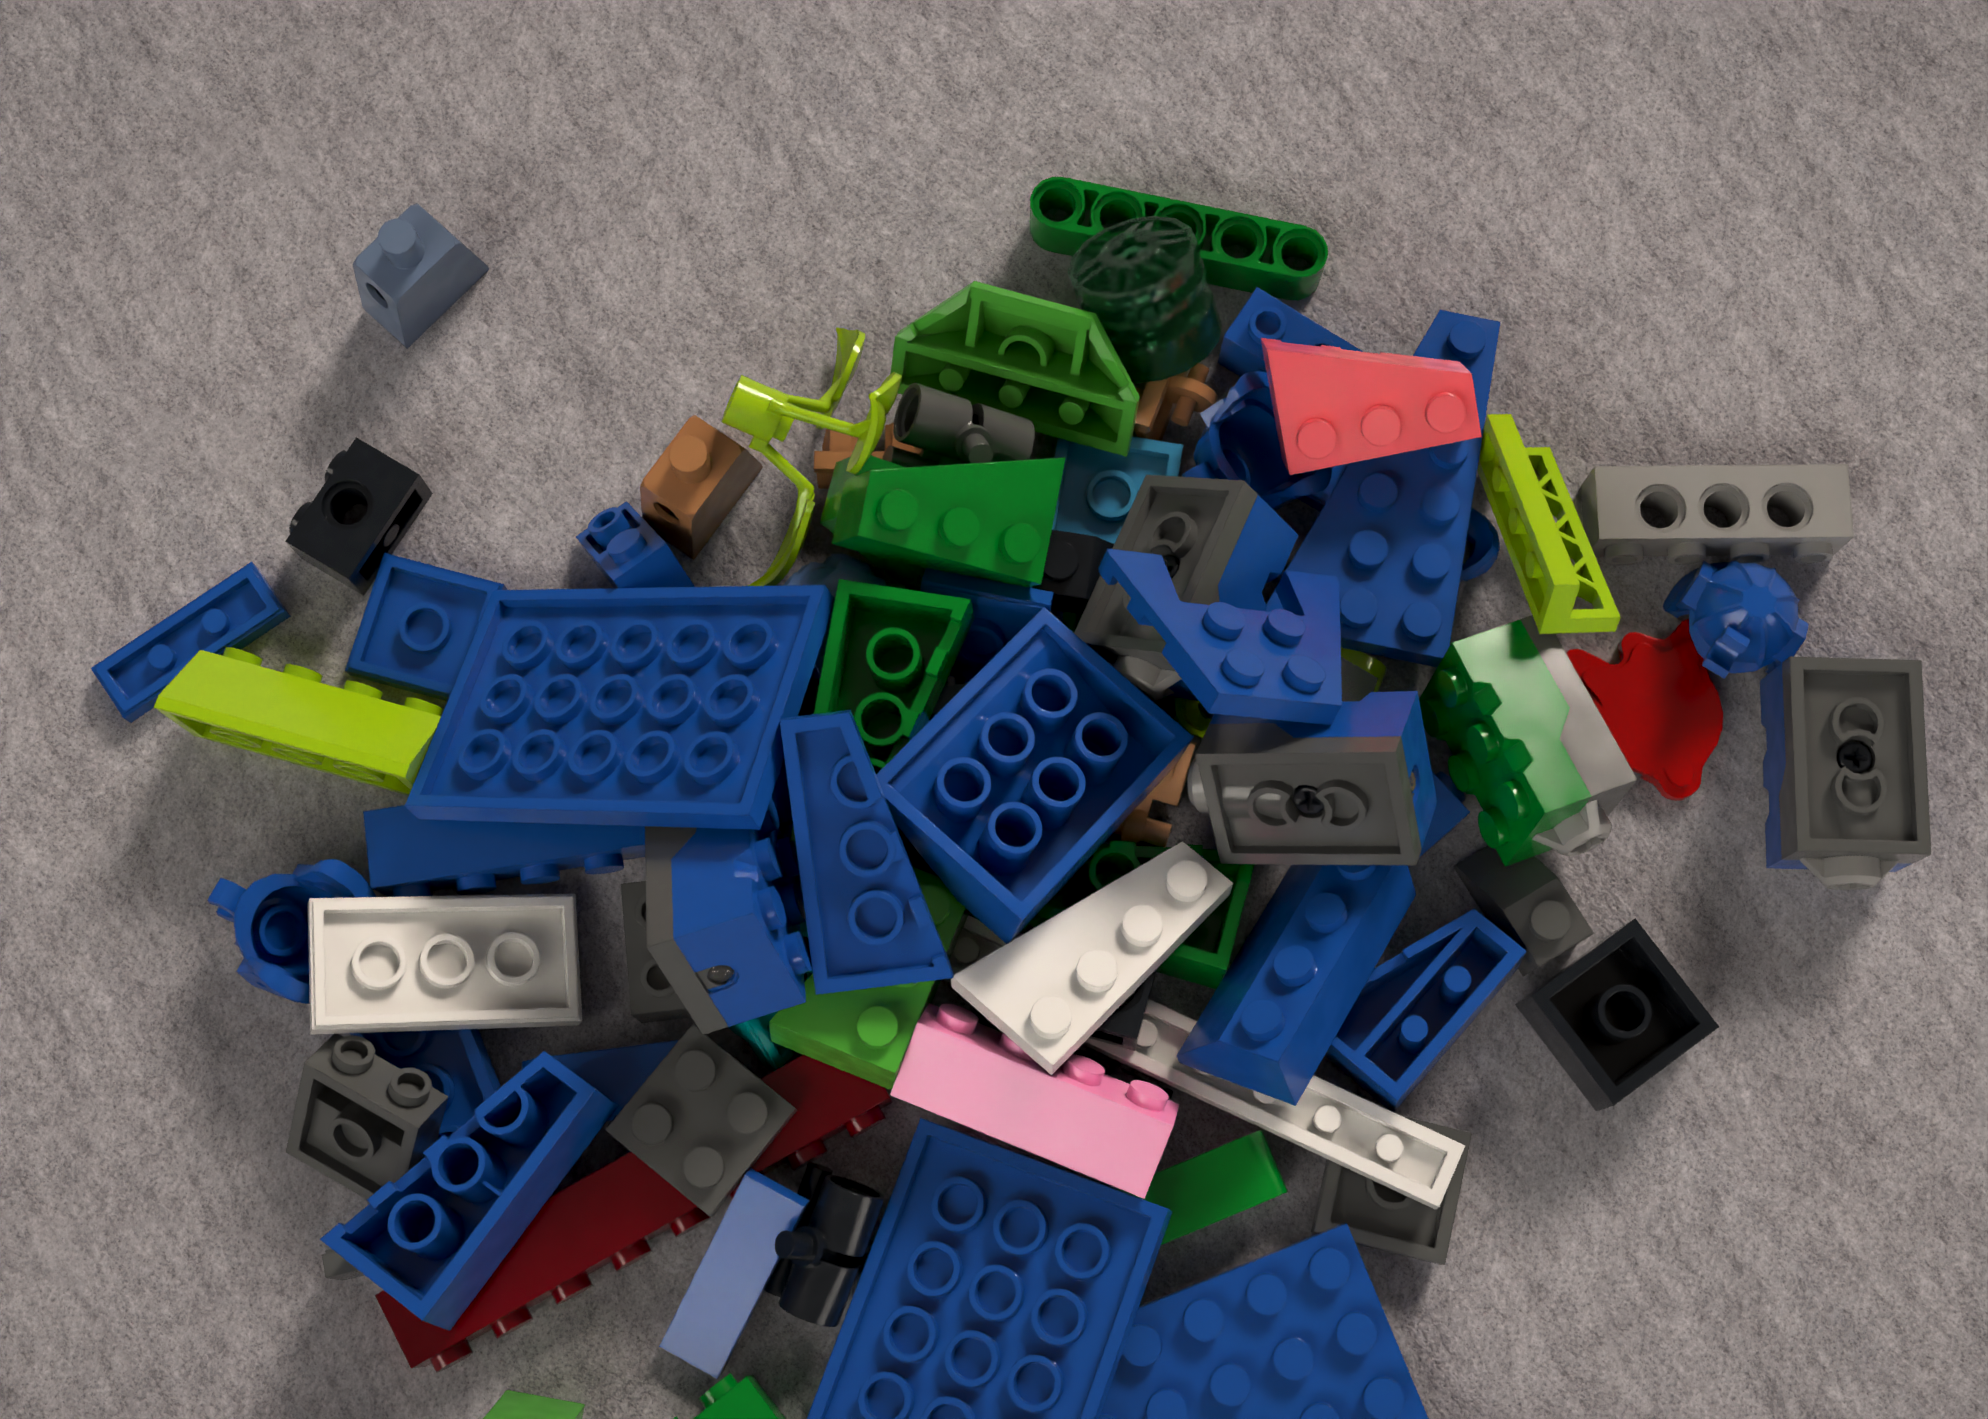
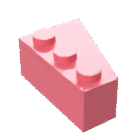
M1261 338L1282 461L1289 475L1482 437L1472 373L1459 361L1384 352L1378 354L1345 350L1334 346L1320 345L1319 347Z

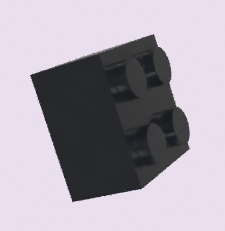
M1636 918L1615 930L1515 1004L1595 1111L1616 1105L1719 1028L1718 1024Z

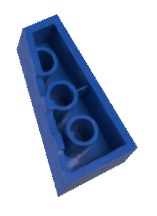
M543 1051L475 1108V1116L449 1137L443 1135L423 1152L426 1156L395 1183L388 1181L367 1199L370 1203L345 1225L338 1223L320 1240L422 1321L450 1331L618 1105Z

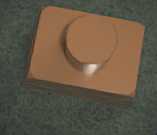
M693 415L686 421L643 478L640 485L642 518L663 540L694 560L763 466L744 447L701 418ZM672 511L678 519L670 516L669 512Z

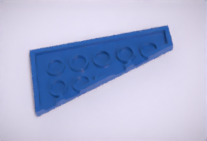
M1439 310L1413 356L1459 361L1472 373L1481 435L1483 437L1500 322ZM1482 437L1348 464L1286 569L1288 571L1337 576L1340 583L1341 648L1438 667L1450 647ZM1274 590L1266 603V612L1274 609H1283L1276 590Z

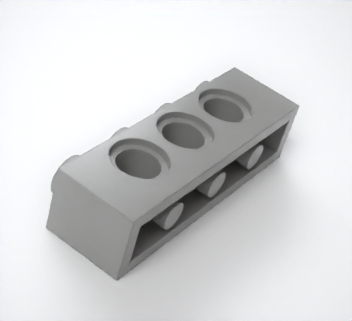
M1848 464L1595 466L1581 485L1583 528L1595 557H1605V562L1611 565L1635 564L1643 561L1644 556H1668V562L1677 565L1699 563L1705 561L1707 556H1730L1731 561L1736 560L1739 563H1760L1768 560L1770 555H1793L1794 561L1797 563L1812 564L1832 559L1833 555L1854 537ZM1709 506L1720 510L1727 519L1728 527L1721 528L1711 524L1704 514V507ZM1767 506H1775L1783 510L1789 518L1790 527H1782L1774 523L1768 515ZM1650 507L1659 511L1665 520L1666 527L1655 528L1647 524L1642 518L1640 508Z

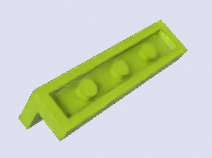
M1487 414L1477 471L1539 634L1616 632L1621 618L1550 447L1525 448L1512 414ZM1534 470L1538 471L1541 478L1540 481H1538ZM1570 558L1574 560V566L1572 565ZM1578 596L1591 603L1594 609H1573L1576 597Z

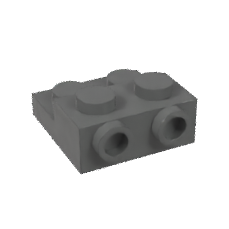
M333 1034L304 1062L286 1153L363 1198L368 1199L388 1181L395 1183L422 1160L423 1152L437 1141L449 1096L433 1088L431 1079L425 1072L416 1068L400 1069L377 1056L374 1046L367 1039L354 1035L344 1037L340 1034Z

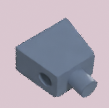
M418 203L411 205L398 218L385 222L378 232V237L356 257L353 263L362 307L406 349L489 270V267Z

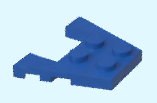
M1107 548L1098 568L1100 575L1108 585H1115L1118 581L1131 597L1126 608L1139 625L1153 626L1166 642L1162 651L1163 656L1208 713L1324 725L1332 724L1342 706L1340 583L1337 576L1285 570L1275 589L1283 609H1274L1270 612L1240 609L1223 602H1214L1210 605L1188 603L1179 600L1162 555Z

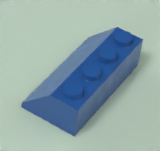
M1291 865L1178 1052L1177 1058L1179 1063L1296 1106L1416 896L1408 865Z

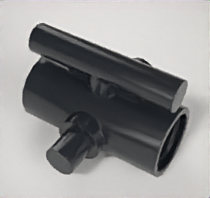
M808 1162L797 1194L810 1201L795 1231H781L776 1237L774 1244L775 1252L781 1259L764 1291L780 1297L779 1306L787 1313L799 1319L820 1326L837 1327L857 1274H862L873 1242L870 1238L885 1197L867 1185L845 1177L832 1175L833 1171L828 1167Z

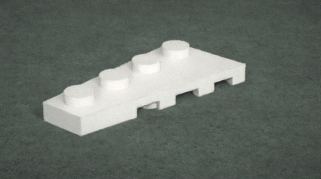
M1182 841L956 973L951 978V987L1052 1075L1230 895L1233 882Z

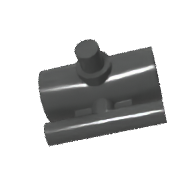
M913 383L905 390L899 401L894 419L893 433L895 440L920 448L922 451L920 454L890 445L884 452L882 459L906 468L1029 460L1035 439V428L1033 422L1029 419L980 403L971 405V402L967 399Z

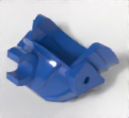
M1250 371L1243 374L1235 386L1230 388L1226 398L1219 400L1200 413L1206 427L1197 442L1193 455L1196 466L1183 473L1182 477L1243 480L1274 511L1301 496L1316 494L1328 487L1331 480L1332 467L1294 475L1288 474L1282 461L1267 373Z
M1736 560L1711 564L1703 561L1699 568L1689 572L1675 584L1663 603L1664 611L1675 618L1689 614V633L1697 653L1704 659L1702 666L1725 679L1728 673L1755 672L1766 665L1765 672L1769 674L1788 657L1795 656L1806 639L1809 626L1807 622L1798 617L1800 599L1795 596L1790 585L1777 573L1776 568L1770 569L1755 563H1739Z
M327 859L320 860L315 865L298 864L292 874H272L254 881L247 889L232 881L220 878L207 901L218 907L216 911L218 916L234 922L236 938L234 944L239 947L244 958L236 972L254 987L293 1002L310 1004L308 952L309 898L376 897L368 882L352 867L340 860Z

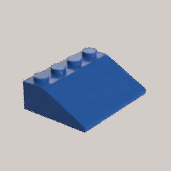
M1043 607L876 776L898 828L957 901L1004 943L1008 944L1175 767L1194 737Z

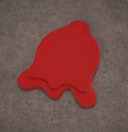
M1689 619L1682 621L1670 636L1665 639H1657L1639 632L1627 633L1618 644L1619 664H1609L1581 649L1567 651L1566 654L1631 769L1641 774V779L1653 784L1660 794L1669 800H1684L1694 794L1701 784L1703 766L1718 744L1723 729V709L1718 691L1709 678L1707 669L1702 666L1704 659L1697 653L1690 636Z

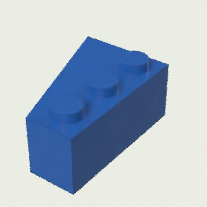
M1475 908L1406 947L1402 950V953L1374 968L1325 1056L1383 1106L1395 1112L1518 970L1527 951Z

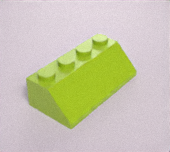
M225 647L223 655L199 650L161 691L155 702L154 708L193 736L408 796L443 712V708L438 705L412 697H406L404 705L381 700L382 691L355 681L346 680L343 689L321 683L323 677L321 674L294 664H285L283 672L261 666L262 658L232 647Z

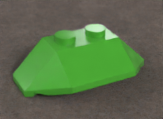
M973 281L901 329L895 336L891 373L896 372L902 375L898 394L903 395L911 384L918 383L967 399L971 402V405L980 403L1029 419L1033 422L1035 432L1127 457L1130 451L1140 396L1096 313Z

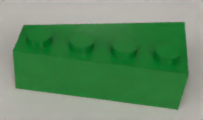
M844 579L838 580L814 714L851 710L876 774L928 723L975 619L971 599ZM792 827L790 842L796 848L794 827Z

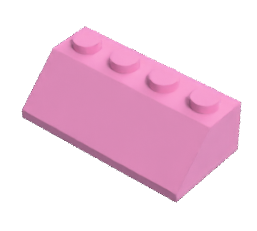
M929 1003L916 1024L890 1093L891 1096L1145 1199L1174 1127L1180 1104L1168 1100V1094L1151 1083L1133 1080L1128 1084L1104 1074L1105 1069L1099 1063L1080 1055L1072 1054L1050 1075L1004 1033L978 1023L979 1019L973 1012L954 1004H942L938 1007Z

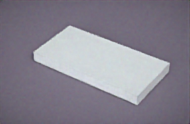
M576 894L309 898L310 1035L578 1026L582 1022Z

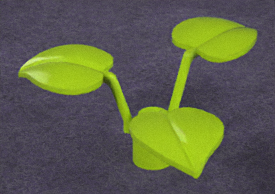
M836 328L837 355L831 387L819 400L789 395L741 375L728 401L721 422L752 435L749 448L761 452L796 485L798 490L796 509L775 559L764 575L748 586H776L788 574L805 542L815 502H813L815 496L814 486L769 444L771 438L783 442L794 419L816 425L815 427L820 430L826 428L857 437L858 440L846 470L852 474H857L861 470L880 440L886 422V415L892 408L900 387L902 375L896 372L891 373L877 390L869 394L871 406L866 420L852 424L832 418L844 391L855 374L861 358L866 334L858 329Z

